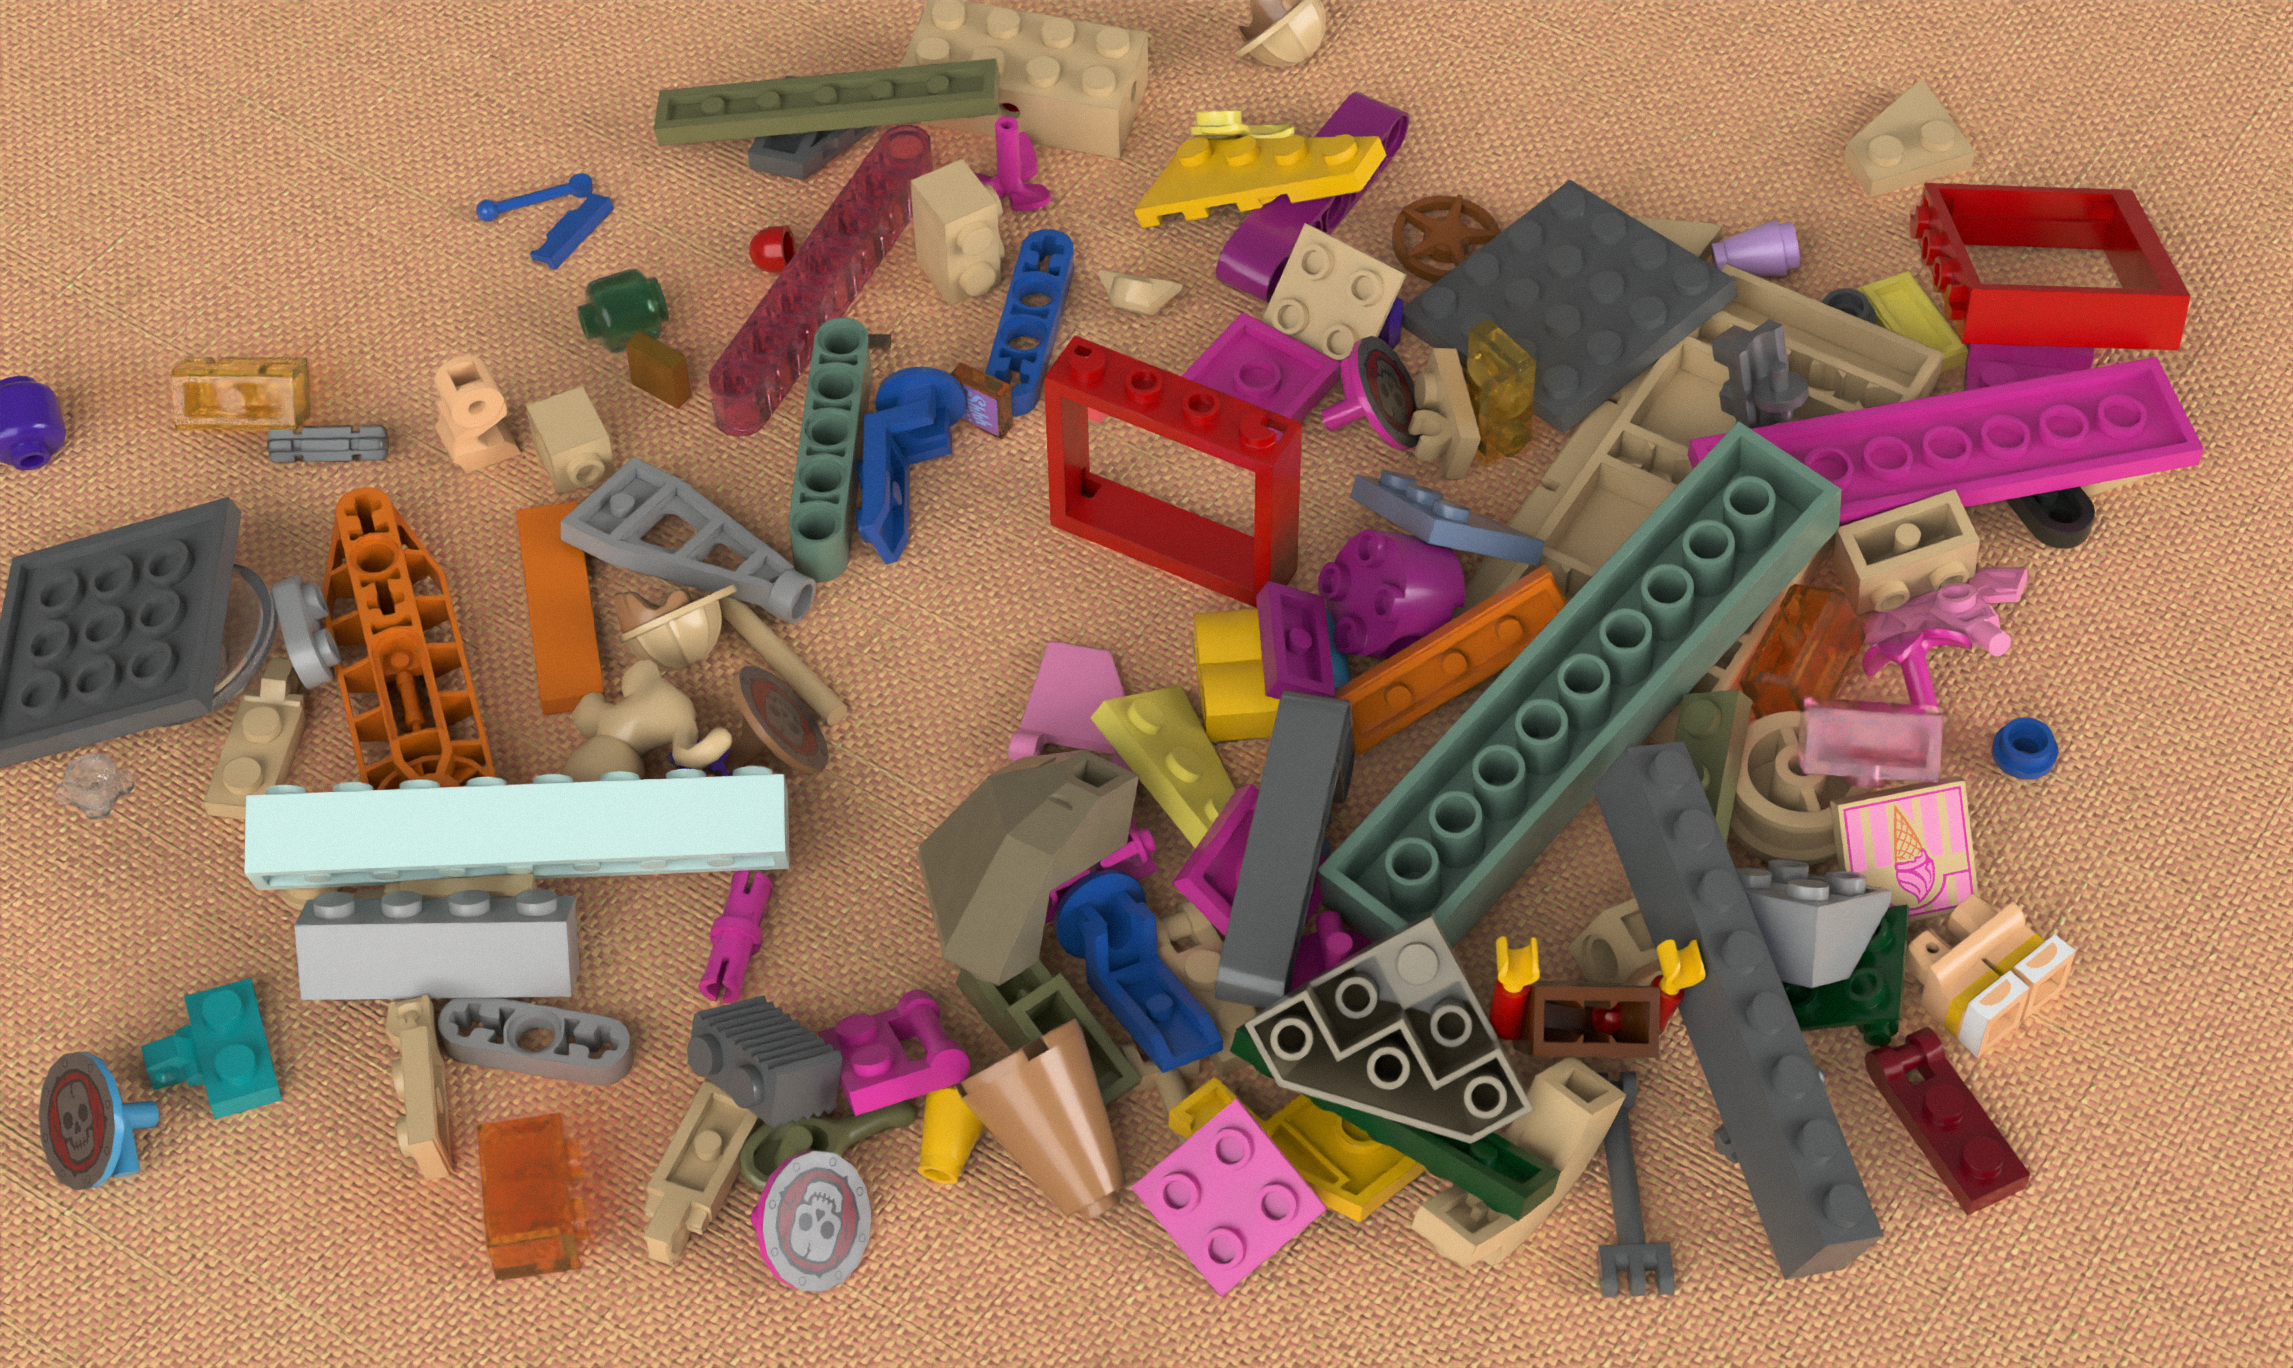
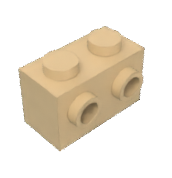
M963 159L910 180L917 264L950 307L969 298L980 296L988 290L1002 285L1000 259L1004 258L1005 249L999 235L998 218L1002 217L1003 209L995 189L990 184L983 185Z
M1954 489L1839 527L1835 537L1833 566L1856 616L1873 610L1889 612L1901 607L1910 598L1933 590L1938 592L1945 585L1966 583L1968 579L1975 576L1980 539Z

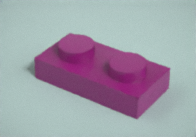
M1268 581L1256 596L1266 696L1280 699L1283 690L1290 689L1334 698L1335 689L1324 596Z

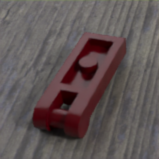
M1924 1027L1908 1034L1905 1038V1044L1896 1048L1883 1045L1866 1053L1865 1065L1871 1080L1967 1216L2026 1189L2030 1173L1945 1057L1943 1045L1931 1028ZM1917 1068L1925 1081L1912 1086L1905 1073Z

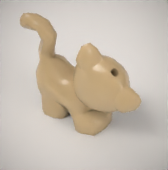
M639 660L621 678L624 699L617 704L608 703L601 693L592 692L585 695L572 712L573 723L587 741L571 752L560 774L572 777L573 782L600 781L602 774L622 771L638 774L640 780L645 779V768L642 758L656 748L673 743L672 756L676 765L700 770L717 761L731 747L732 736L728 730L718 727L697 743L698 731L695 724L697 713L691 700L680 690V687H675L662 679L657 664L651 660Z

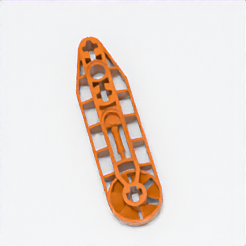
M361 487L347 492L339 499L336 505V516L322 594L329 610V616L324 617L325 625L331 633L337 648L338 646L366 645L369 657L344 669L342 662L335 665L361 782L373 786V790L400 789V783L408 780H431L438 782L440 788L461 787L463 781L467 782L472 778L496 777L444 571L391 503L387 494L380 489L372 487ZM406 544L409 550L402 549V545ZM346 558L347 562L342 565V559ZM430 576L443 595L414 596L412 585ZM336 597L356 599L357 610L332 621ZM450 620L455 642H425L423 631ZM462 667L467 690H437L436 678ZM423 675L425 678L436 723L434 728L424 729L426 723L415 689V676ZM394 681L396 682L397 690L400 692L405 712L406 728L410 731V733L401 736L398 735L387 689V683ZM378 692L380 706L354 717L349 693ZM474 715L480 739L450 741L447 727ZM389 741L392 755L366 767L360 742ZM486 764L487 770L482 765Z

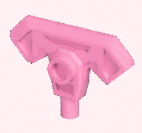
M1985 566L1975 570V576L1968 579L1966 583L1948 584L1940 588L1938 592L1933 590L1910 598L1904 605L1889 612H1871L1861 631V639L1867 644L1874 645L1902 632L1921 630L1927 626L1930 628L1939 627L1962 633L1971 640L1972 647L1979 645L1991 655L2001 656L2009 649L2011 639L2007 633L2000 629L1999 617L1989 603L2019 602L2027 583V568Z

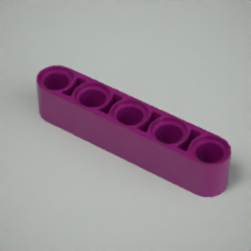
M1357 91L1351 93L1315 137H1335L1342 134H1348L1353 137L1379 136L1386 157L1362 191L1291 203L1288 195L1283 194L1273 201L1264 204L1262 208L1254 209L1225 244L1216 267L1217 280L1269 303L1304 224L1307 223L1331 235L1400 149L1408 130L1409 115L1400 109Z

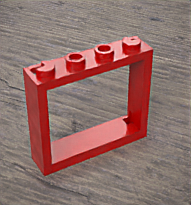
M1924 183L1921 205L1916 206L1915 214H1910V235L1920 245L1922 264L1929 266L1932 273L1933 290L1935 293L1941 294L1944 301L1945 317L1947 320H1952L1962 344L2179 351L2190 294L2133 190ZM1964 245L2101 249L2105 252L2123 288L1981 284Z
M1074 335L1044 377L1050 525L1257 608L1256 596L1268 581L1287 586L1297 571L1302 423ZM1088 407L1255 472L1254 537L1091 473ZM1268 427L1284 433L1279 441H1276V432L1268 429ZM1085 493L1087 495L1092 496L1093 498H1087L1085 496H1082V494Z

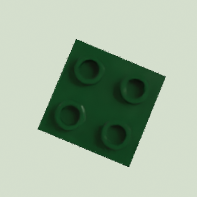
M1908 905L1888 907L1849 979L1814 988L1781 981L1801 1032L1856 1025L1860 1033L1863 1034V1040L1867 1044L1883 1046L1890 1043L1891 1037L1898 1032V1020H1901L1910 909Z

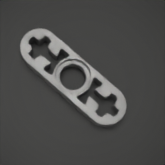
M454 998L444 1006L438 1019V1026L446 1052L454 1060L466 1064L594 1086H607L623 1079L631 1070L634 1061L627 1028L619 1020L608 1016L502 998ZM473 1021L482 1022L483 1028H474L470 1037L461 1036L459 1029H469ZM544 1028L555 1035L552 1043L540 1051H526L517 1045L520 1037L531 1029ZM496 1036L503 1037L504 1043L498 1044ZM574 1036L576 1044L568 1043V1037ZM602 1043L612 1044L613 1050H605L601 1059L591 1058L590 1052H598Z

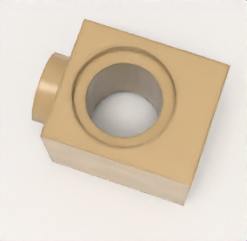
M583 386L526 405L533 445L558 495L580 487L593 485L600 480L611 477L615 473L609 435Z
M1635 897L1603 910L1568 946L1569 951L1588 981L1645 986L1662 973L1658 954Z

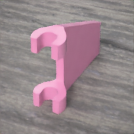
M1048 641L1020 728L1012 735L1008 749V758H1013V762L1020 758L1042 755L1044 744L1049 743L1113 754L1112 763L1133 772L1090 719L1103 701L1125 696L1110 651ZM1138 778V784H1137V789H1136L1135 801H1136V798H1137V795H1138V791H1139V787H1140V782H1141V781L1139 780V778Z

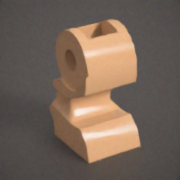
M474 355L458 356L444 363L438 369L434 379V384L442 397V400L437 402L440 415L439 420L434 426L453 463L460 465L466 475L522 454L503 420L507 415L506 402L487 365Z

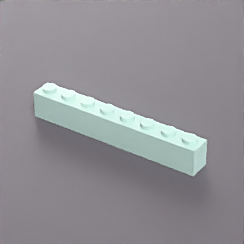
M761 766L737 768L733 770V776L706 777L704 771L697 769H677L668 772L666 779L640 780L638 774L618 771L602 774L600 781L573 782V778L570 776L546 774L535 777L533 784L507 785V782L501 778L477 777L469 779L466 782V787L440 788L438 782L418 779L404 781L400 783V789L373 790V786L366 783L346 782L334 785L333 792L307 793V790L300 786L276 785L267 788L266 795H246L244 873L257 890L376 886L408 880L534 873L535 879L790 869L789 805L784 774H772L771 769Z

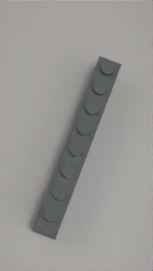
M1685 742L1627 747L1592 788L1655 949L1663 941L1673 939L1677 951L1686 948L1692 940H1697L1706 975L1700 983L1684 988L1685 994L1678 1008L1785 1280L1842 1270L1884 1235Z

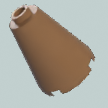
M1076 1018L1060 1025L1008 1054L1006 1057L990 1065V1067L987 1066L954 1085L960 1099L1065 1216L1079 1211L1086 1222L1121 1202L1115 1190L1127 1181L1083 1030Z

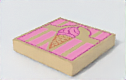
M1952 776L1830 800L1839 871L1863 874L1866 876V885L1892 890L1889 907L1908 905L1910 908L1909 922L1952 914L1955 908L1972 894L1979 898L1964 779Z

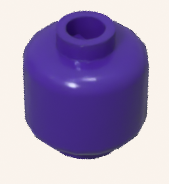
M14 376L0 380V462L14 465L19 470L40 468L50 461V456L57 453L65 443L66 429L57 396L50 387L38 383L28 376Z

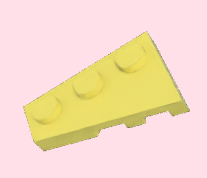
M1177 685L1103 701L1090 719L1131 770L1139 775V780L1196 849L1236 790L1182 686Z

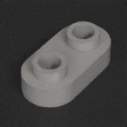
M298 574L272 584L273 598L285 646L300 680L309 690L334 680L333 666L341 663V657L331 633L327 628H323L321 619L329 616V610L319 586L315 581L305 584Z

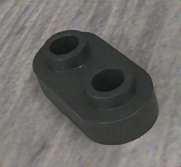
M2080 486L2005 500L2034 537L2045 545L2061 549L2073 548L2082 544L2090 534L2095 516V508L2090 498Z

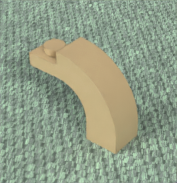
M1567 1057L1538 1073L1527 1093L1534 1110L1514 1120L1503 1138L1561 1171L1554 1194L1520 1221H1517L1506 1214L1493 1211L1485 1205L1483 1200L1455 1184L1421 1204L1411 1227L1432 1242L1434 1248L1440 1254L1457 1261L1465 1268L1480 1259L1492 1267L1516 1250L1546 1220L1569 1192L1601 1145L1627 1094L1575 1057Z

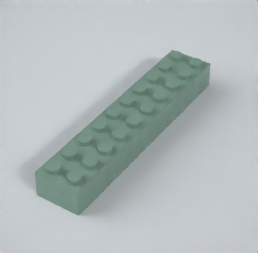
M1738 421L1317 869L1323 905L1331 911L1338 912L1342 920L1371 942L1379 940L1432 911L1454 949L1595 795L1592 788L1593 785L1627 747L1640 746L1681 702L1683 694H1688L1836 533L1839 529L1842 489Z

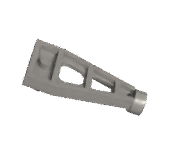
M635 457L631 458L561 520L560 540L611 565L712 593L735 584L737 592L727 597L759 605L771 615L792 625L797 624L803 619L815 597L816 582L814 579L795 571L793 564L685 481ZM666 514L679 516L697 531L680 549H668L642 541L640 538ZM719 544L728 546L745 559L735 571L701 561Z

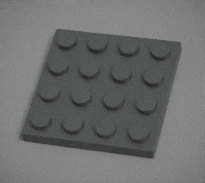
M1569 180L1404 306L1402 326L1433 348L1456 349L1463 368L1564 434L1738 297L1734 278L1572 180Z
M229 497L12 557L0 618V768L211 713L242 511Z

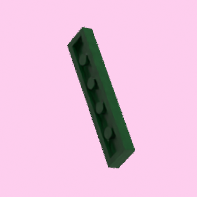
M1243 1024L1238 1027L1234 1034L1230 1052L1252 1064L1259 1073L1273 1078L1246 1026ZM1303 1094L1320 1109L1337 1114L1366 1131L1376 1142L1393 1147L1425 1166L1426 1170L1432 1175L1449 1180L1483 1200L1485 1205L1493 1211L1506 1214L1517 1221H1520L1554 1194L1561 1171L1494 1132L1470 1144Z

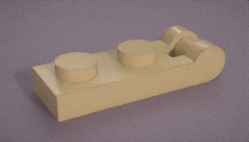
M1187 900L1177 905L1176 913L1162 919L1155 914L1157 954L1213 1020L1223 1039V1051L1209 1055L1220 1075L1224 1077L1251 1065L1231 1053L1230 1049L1236 1029L1264 1009L1215 998L1216 978L1224 943L1212 926V923ZM1188 937L1194 947L1177 954L1171 943Z

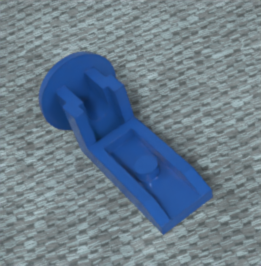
M910 367L889 375L881 383L875 401L877 412L864 415L863 460L857 462V476L862 489V506L856 509V523L863 541L873 544L885 564L897 562L909 540L910 465L952 454L950 427L961 419L966 410V397L962 385L949 373L936 368Z
M1108 869L1091 873L1072 885L1060 900L1055 912L1054 931L1056 937L1068 954L1085 959L1087 984L1160 1071L1165 1073L1223 1051V1039L1209 1013L1157 954L1156 917L1146 906L1145 892L1140 883L1122 871Z

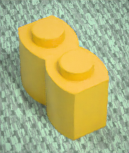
M1258 609L1194 613L1193 642L1196 671L1200 690L1203 725L1210 742L1271 737L1280 699L1266 696Z

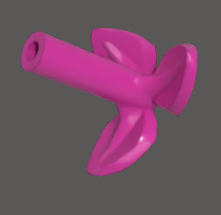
M1008 116L999 118L995 123L996 167L998 173L995 177L981 173L974 174L983 185L990 184L995 189L1000 200L1004 195L1009 196L1012 211L1025 212L1044 207L1052 201L1051 192L1043 185L1024 183L1037 174L1038 160L1032 141L1025 132L1019 133L1018 122L1015 118Z
M1939 627L1902 632L1872 645L1863 657L1862 667L1868 677L1875 674L1890 660L1900 663L1918 734L1944 728L1925 657L1932 647L1940 645L1972 650L1971 640L1962 633Z

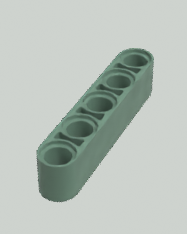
M847 317L833 318L824 322L817 329L814 336L788 519L794 569L814 579L817 583L828 582L838 578L846 570L849 562L859 484L857 462L862 460L864 415L868 414L872 383L867 329L861 322Z

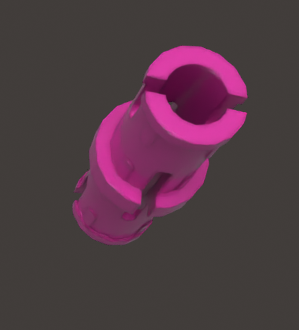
M750 870L737 871L733 874L731 889L723 915L713 922L710 931V941L713 947L704 975L701 977L698 986L700 992L713 1001H717L722 981L723 985L726 986L723 1003H734L740 999L742 984L750 957L760 950L763 941V932L760 924L768 899L774 888L773 882L760 872L756 871L751 891L750 888L746 887Z

